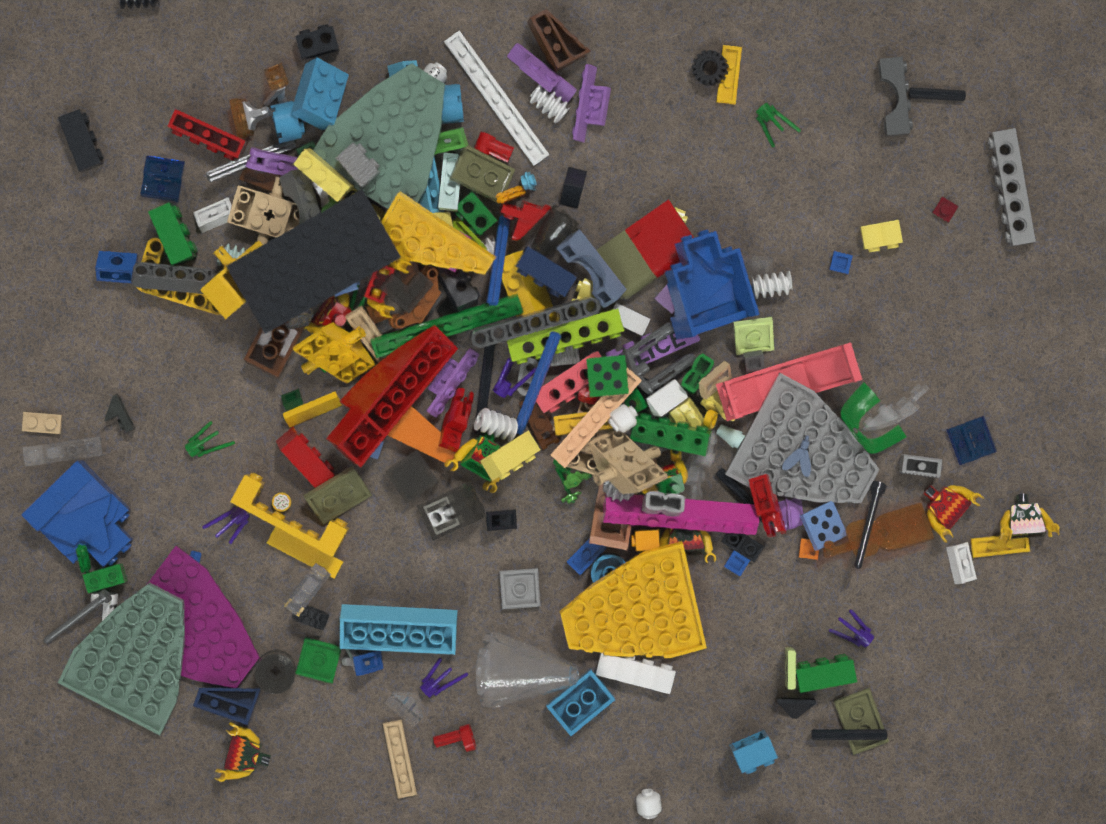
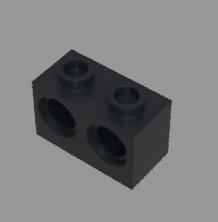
M328 24L317 27L318 30L311 32L310 29L299 32V35L295 36L302 60L340 50L333 26L329 27ZM325 34H329L332 37L331 41L327 44L321 42V38ZM307 39L313 41V45L309 49L303 47V42Z

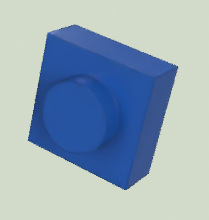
M833 251L829 270L848 274L853 256Z
M733 550L724 567L741 576L750 560Z

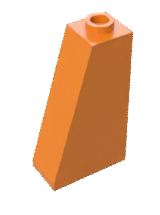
M413 406L408 409L388 434V436L444 463L449 459L453 460L455 458V452L439 446L441 431Z

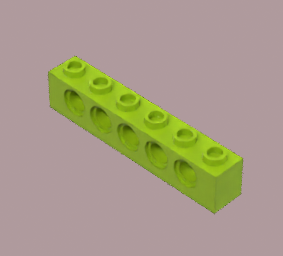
M614 309L507 340L512 362L516 361L518 365L528 362V358L533 356L536 359H540L545 348L541 344L542 339L549 337L552 331L558 332L560 335L563 332H568L572 337L568 343H564L560 339L555 354L565 352L566 347L572 346L573 349L584 347V342L591 341V344L602 342V338L610 336V339L620 337L621 332H624L619 310ZM600 322L608 324L609 329L606 332L598 330L597 325ZM581 327H587L590 330L588 337L583 338L579 335ZM526 342H531L534 345V350L531 353H526L523 350V345Z

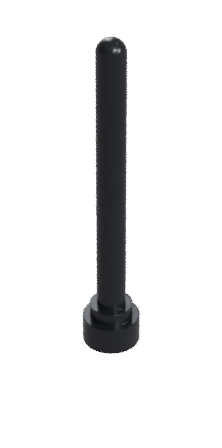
M873 481L870 487L872 499L854 564L856 569L862 567L879 498L886 491L887 485L879 481Z

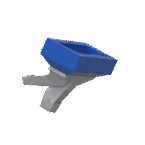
M346 649L349 657H343L342 665L352 666L356 676L384 669L381 651H371L359 655L354 649Z

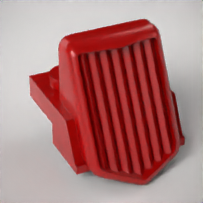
M522 200L520 207L509 203H501L499 209L503 217L514 220L516 217L510 236L511 240H520L551 209V206L546 204L539 206Z

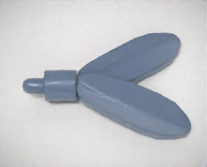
M808 435L802 440L800 448L796 449L786 458L782 465L783 470L791 469L800 460L803 475L809 477L811 463L807 451L810 443Z

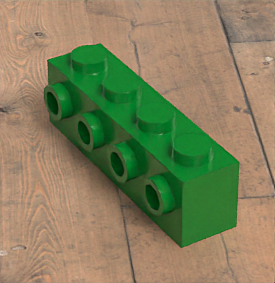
M640 413V415L635 417L637 424L632 427L630 438L632 441L701 456L708 454L712 431L708 430V427L701 425L692 427L689 426V423L683 421L673 423L670 422V419L664 417L654 419L651 418V415Z

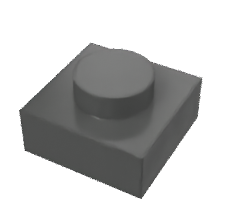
M762 350L743 353L746 373L765 369Z

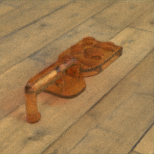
M922 503L880 515L873 523L864 558L877 554L879 548L885 551H897L933 540L934 536ZM866 519L848 524L846 535L849 542L835 546L832 541H826L824 543L823 556L830 558L850 551L857 556Z

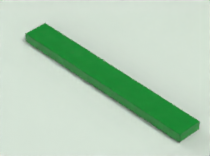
M518 294L499 299L497 305L482 304L372 338L370 342L376 358L391 354L397 348L434 325L448 337L522 314L524 311Z

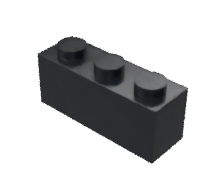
M78 109L58 117L79 172L82 173L103 165L102 159H104V155L101 149H97L95 145L97 138L94 131L89 130L88 124L90 120L87 113H83L82 110Z

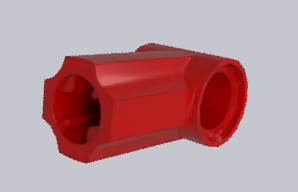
M480 132L474 145V149L508 163L514 147L496 140L494 136L485 132Z

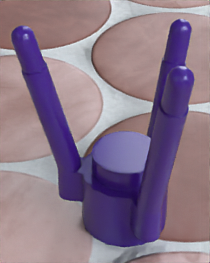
M508 358L493 391L503 398H506L507 395L512 396L535 373L537 368H534L511 388L512 383L506 380L514 362Z
M234 506L230 511L208 522L202 528L206 529L231 515L230 518L232 520L215 537L218 538L234 523L240 524L229 540V544H232L242 528L249 522L247 519L250 515L239 506L237 508Z
M850 609V614L863 629L857 630L846 620L839 617L838 620L855 633L854 638L833 629H829V632L854 643L858 647L862 645L866 648L874 639V635L870 633L871 629Z
M439 658L428 675L422 680L423 684L420 688L429 698L432 695L437 696L441 691L467 677L468 673H464L440 687L439 682L452 671V668H448L436 680L431 678L442 661Z

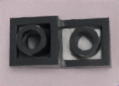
M726 533L721 541L754 563L765 548V546L745 534Z

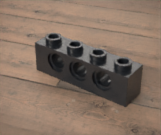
M434 266L438 271V279L456 312L478 305L480 294L478 289L472 286L470 282L471 277L467 271L457 269L455 271L456 275H450L448 272L452 270ZM464 287L466 290L461 292L456 288Z

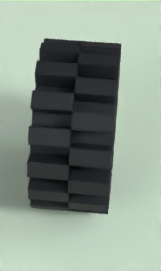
M704 50L702 54L696 55L698 58H694L693 62L695 63L692 65L694 70L692 73L695 75L696 80L706 86H716L715 84L719 85L721 80L726 79L725 75H728L729 71H727V68H729V65L726 63L727 60L723 55L712 50ZM708 61H714L717 64V70L713 75H706L703 68Z
M298 602L292 618L310 627L324 630L329 614Z

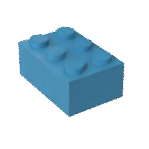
M317 57L306 63L290 114L322 131L328 125H334L349 74Z
M590 668L548 702L546 707L568 734L572 736L616 699Z
M765 730L729 745L742 773L750 774L757 770L756 767L763 764L764 766L775 763L774 759L778 758Z

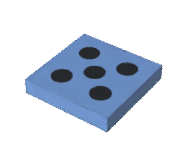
M832 501L800 515L815 551L848 536Z

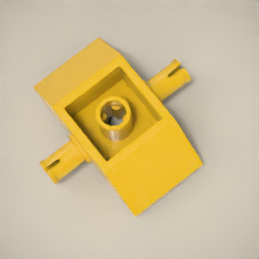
M259 240L236 259H233L223 246L213 252L224 265V269L201 288L200 291L224 319L228 318L246 302L226 265L262 246L263 244Z
M331 323L320 328L293 347V351L308 359L306 363L301 365L303 372L307 373V375L320 367L348 384L375 366L374 361L360 341V339L366 336L364 329L360 326L349 333L337 324Z

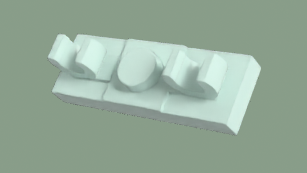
M444 153L438 210H458L460 184L449 178L459 154Z

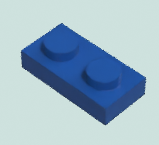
M588 539L566 562L581 575L607 547L589 543Z

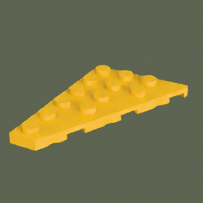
M401 191L396 195L381 221L401 256L397 260L403 259L407 262H420L424 265L432 264L436 267L456 268L467 272L474 271L475 273L486 274L496 259V256Z

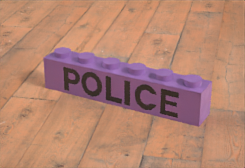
M673 332L634 358L636 366L643 361L648 364L700 341V338L697 334L695 337L677 340L675 332ZM649 334L640 337V339L642 340L643 338H645V337L648 336ZM631 341L622 346L625 349H629L635 344ZM616 349L606 352L605 355L606 357L618 356L622 354L623 349L618 352Z

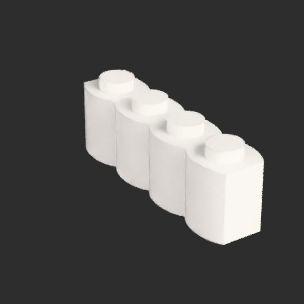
M601 653L595 674L670 694L676 671L672 670L673 666L662 663L661 667L653 665L654 661L643 659L641 662L635 660V656H608Z

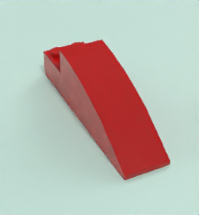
M435 325L397 348L364 375L339 401L349 411L326 439L351 462L362 467L458 348Z

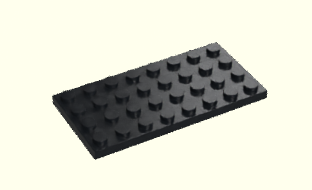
M362 189L226 265L266 334L396 261L401 256Z

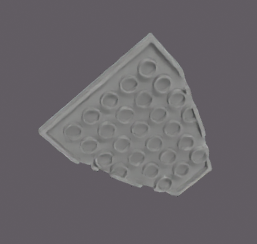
M779 372L728 466L725 475L750 487L748 479L768 474L772 491L778 496L814 502L862 503L879 468L873 462L868 452L856 440L846 424L813 390ZM806 435L809 436L808 441L810 442L807 449L811 463L809 477L803 475L800 460L791 469H782L786 458L796 449L800 448L801 442L805 439Z

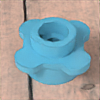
M525 172V175L521 176L524 189L534 191L535 185H537L535 176L531 175L530 172Z

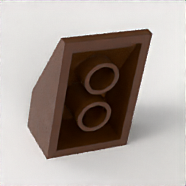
M291 319L266 334L260 328L244 361L279 380L293 353V347L297 345L305 326Z

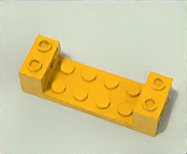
M254 472L244 475L230 501L231 503L331 557L336 555L350 529L346 527L347 522L339 518L330 520L320 539L318 538L319 533L311 529L305 531L302 529V524L294 520L291 522L285 520L286 516L282 513L268 511L269 507L261 502L255 504L265 482L262 481L263 477Z

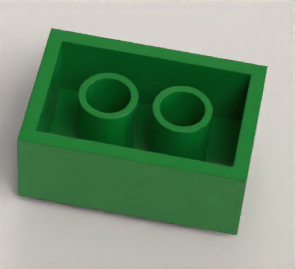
M169 202L148 211L171 265L179 266L197 258L195 253L198 252L195 243L188 238L190 231L187 225L180 220L183 215L179 207Z
M846 654L834 655L835 659L831 660L827 659V657L815 659V663L808 661L797 662V690L802 693L856 683L857 677L853 659Z

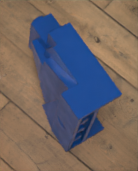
M708 229L697 232V237L692 238V235L680 238L681 242L675 243L680 263L671 265V270L665 271V275L668 281L666 284L675 310L674 316L670 317L677 340L695 337L697 334L747 317L760 315L740 248L732 249V246L722 249L716 231L710 233Z
M83 460L76 461L21 514L36 531H41L73 564L78 561L75 549L79 544L86 545L88 552L103 567L107 564L109 566L113 565L118 560L116 556L121 551L125 553L132 546L130 542L133 538L118 524L119 521L123 523L130 516L128 512L131 509Z

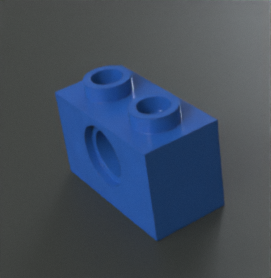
M99 251L95 268L97 281L131 283L133 266L138 263V255L135 253Z

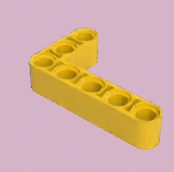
M152 238L148 241L141 262L147 263L149 260H153L155 264H162L165 249L159 238ZM155 242L161 244V249L158 252L152 250V245ZM136 287L144 293L215 315H221L214 310V306L204 294L186 292V298L179 300L177 291H167L166 294L162 295L157 289ZM200 295L205 298V303L202 306H198L195 302L196 298Z

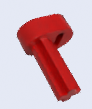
M470 724L460 726L459 730L433 737L436 748L463 741L466 752L477 749Z

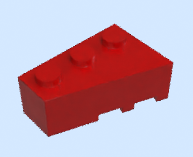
M292 426L276 440L280 451L316 488L335 476L332 471L334 467L328 460L324 462L320 457L322 455L315 446L312 448L308 444L309 440L303 433L300 434Z

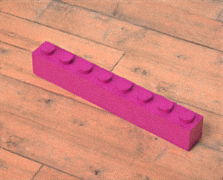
M605 494L603 502V522L746 535H756L759 526V516H757L755 505L685 499L684 512L679 516L672 517L662 513L648 514L642 511L644 495H633L628 501L623 499L620 502L618 499L613 501L612 497H606Z

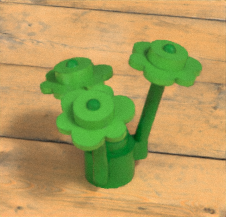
M554 459L555 471L558 473L568 495L561 499V501L568 504L574 503L578 500L577 496L581 495V492L578 491L572 494L570 488L578 486L584 479L587 481L592 477V474L580 473L579 471L571 473V468H564Z

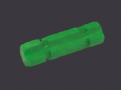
M79 544L75 550L80 572L87 574L91 569L87 546Z

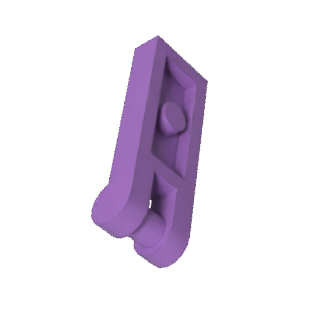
M251 147L249 152L251 155L245 165L250 169L284 175L291 170L298 169L293 164L298 157ZM258 157L262 158L261 163L257 162Z

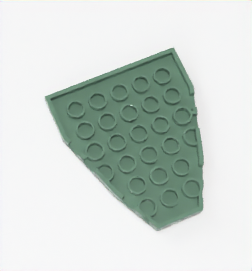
M411 63L373 87L335 119L334 125H328L313 151L352 183L355 189L359 191L363 189L368 197L389 209L400 191L418 203L428 186L433 158L441 132L445 84ZM353 142L357 145L360 143L367 150L365 155L369 159L374 158L380 165L378 169L381 173L364 188L354 180L336 159Z
M148 583L117 606L73 650L58 683L161 735L178 701L185 647L184 600L152 583Z

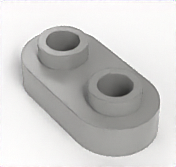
M528 358V362L520 365L517 383L531 372L526 369L528 364H532L534 368H537L538 362L535 359ZM534 374L524 383L531 384ZM523 384L517 389L521 395L526 396L528 390L523 389Z

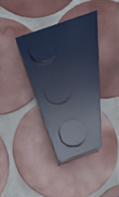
M529 246L525 247L514 265L518 268L516 272L524 277L529 275L534 278L532 282L540 287L546 286L550 289L549 292L557 298L559 296L565 297L577 278Z
M199 688L193 707L249 726L261 689Z

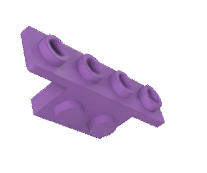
M516 43L507 55L511 61L520 67L519 69L548 92L555 91V96H561L563 102H569L576 93V88L519 43Z
M586 64L582 72L583 82L582 88L579 91L580 100L579 106L576 109V124L573 127V140L582 143L585 142L587 124L605 126L611 92L609 87L594 85L597 67Z
M469 348L459 363L450 358L428 387L430 391L437 395L427 409L428 413L437 417L444 411L446 403L454 396L459 384L465 380L467 372L476 364L479 356L476 351Z

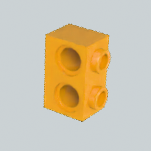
M658 529L634 530V535H631V546L635 547L636 551L660 547Z

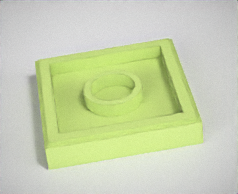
M772 317L734 322L736 355L762 350V352L774 350Z
M785 647V686L787 689L796 688V651L792 647Z

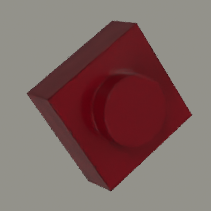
M942 196L932 214L949 223L959 206Z

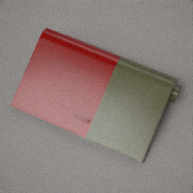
M668 199L596 251L627 289L620 296V299L625 298L627 300L665 274V271L671 269V265L680 263L675 243L681 242L680 238L692 235V238H694L695 235L689 230Z

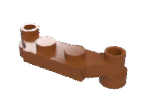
M422 266L420 276L424 279V282L403 314L393 313L390 315L392 318H389L388 322L392 328L400 329L414 323L421 324L441 294V291L438 289V271L434 266Z

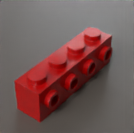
M177 109L174 110L167 126L172 129V134L182 137V135L190 137L188 141L199 145L201 142L207 145V150L217 153V151L225 153L223 157L234 161L235 158L240 159L248 144L241 138Z

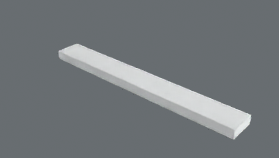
M460 30L445 40L446 46L533 166L549 156L547 150Z

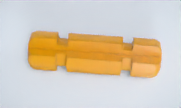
M518 185L497 193L496 201L503 204L519 196H524L526 191L523 185Z

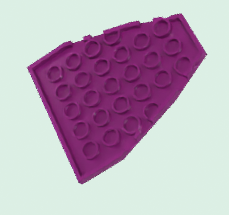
M176 545L148 583H152L184 600L185 647L181 676L195 681L237 688L259 660L260 655L257 649H255L241 617L225 597L220 586L216 584L209 570Z

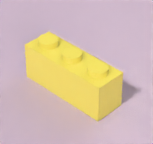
M310 148L305 149L293 163L337 202L342 201L354 187L352 183Z
M528 430L480 462L492 481L498 477L502 480L510 475L509 470L512 469L514 472L523 466V461L528 463L536 458L534 454L540 451V448Z

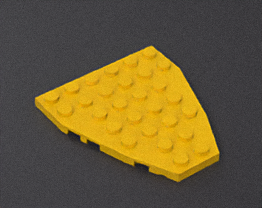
M682 541L643 551L591 584L559 611L569 649H582L590 653L593 651L600 652L608 656L634 657L635 655H645L650 658L652 656L673 658L707 648Z

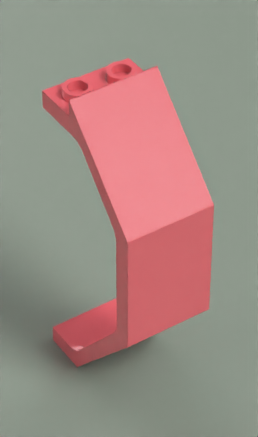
M847 343L718 383L716 388L726 420L729 421L759 411L779 372L810 388L815 393L860 381L862 377L852 345Z

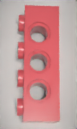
M597 351L590 354L586 358H597L602 356ZM586 358L541 387L536 402L543 413L548 411L551 413L561 408L560 403L563 401L566 403L576 398L575 394L589 386L588 378L584 375V370L587 369ZM569 379L575 382L574 388L569 386ZM554 389L559 391V399L554 396Z

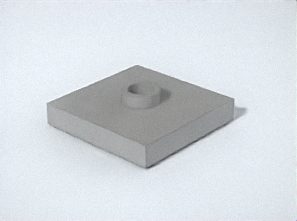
M538 568L500 571L502 609L541 607Z

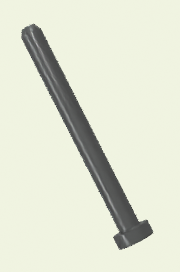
M105 589L99 592V597L45 636L43 639L44 643L52 642L102 603L110 602L112 600L110 593Z

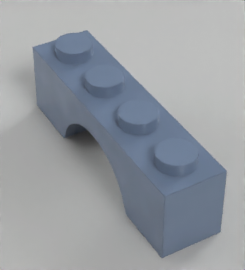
M580 229L566 237L557 247V250L568 263H578L589 272L593 281L592 294L603 308L616 302L627 290Z

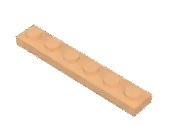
M628 368L626 369L629 394L602 396L550 455L564 468L608 420L610 413L618 408L642 381Z

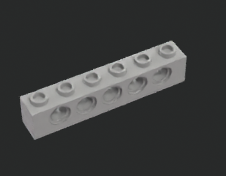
M1016 128L992 132L990 137H988V145L990 149L993 148L994 156H991L993 168L996 167L997 170L995 184L997 187H1000L1001 194H998L999 205H1003L1004 213H1001L1002 223L1007 226V232H1005L1006 243H1010V247L1036 242ZM1001 145H1004L1008 148L1007 155H1002L1000 153ZM1005 164L1011 166L1012 172L1010 174H1006L1003 171ZM1008 183H1012L1015 186L1014 193L1007 191L1006 186ZM1011 202H1016L1018 204L1019 208L1017 212L1011 211ZM1014 221H1019L1022 224L1020 231L1014 229Z

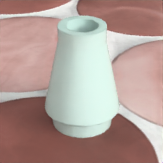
M723 424L720 425L716 432L732 448L735 447L737 449L745 437L742 431Z

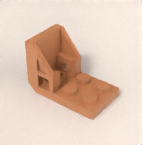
M602 484L598 488L589 543L627 550L631 525L603 522V502L606 493L603 492Z

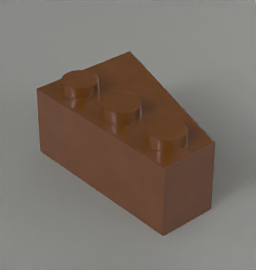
M547 9L530 17L527 21L530 30L554 72L586 57L591 52Z

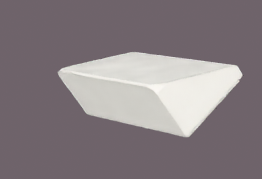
M229 198L193 212L202 233L227 223L232 207Z
M616 303L613 310H619L623 327L643 336L650 319Z
M674 379L646 398L652 414L661 417L686 400L688 395L676 379Z
M968 542L946 547L954 583L963 584L976 580Z

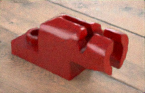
M458 388L452 398L450 409L445 413L439 441L440 447L455 453L459 450L462 433L467 428L474 399V393L470 391L468 397H464L463 401H460L464 396V388Z
M764 474L748 479L756 513L762 519L767 537H775L776 532L785 534L786 528L777 495L772 491L769 475Z

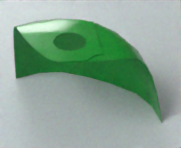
M863 382L845 402L840 413L841 418L856 440L868 453L875 454L891 447L907 436L899 425L877 438H867L858 430L859 422L863 415L880 402L876 394Z

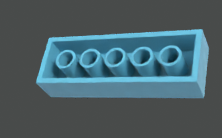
M342 604L340 615V649L455 655L458 610Z

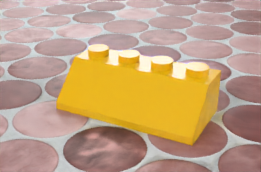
M524 250L505 256L502 281L508 296L518 294L524 313L516 315V317L553 307L546 286L540 287L532 282L534 278L529 275L524 277L516 272L518 268L514 265ZM551 312L549 315V320L552 322L557 319L555 312ZM538 317L531 319L530 324L532 327L538 326Z

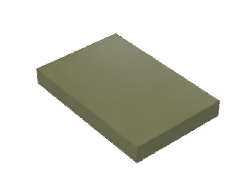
M468 145L461 148L449 179L497 203L496 194L508 189L515 169Z
M352 465L303 496L324 525L371 497L372 494Z
M870 688L833 701L843 729H884ZM887 737L886 740H848L853 755L888 743L889 739Z

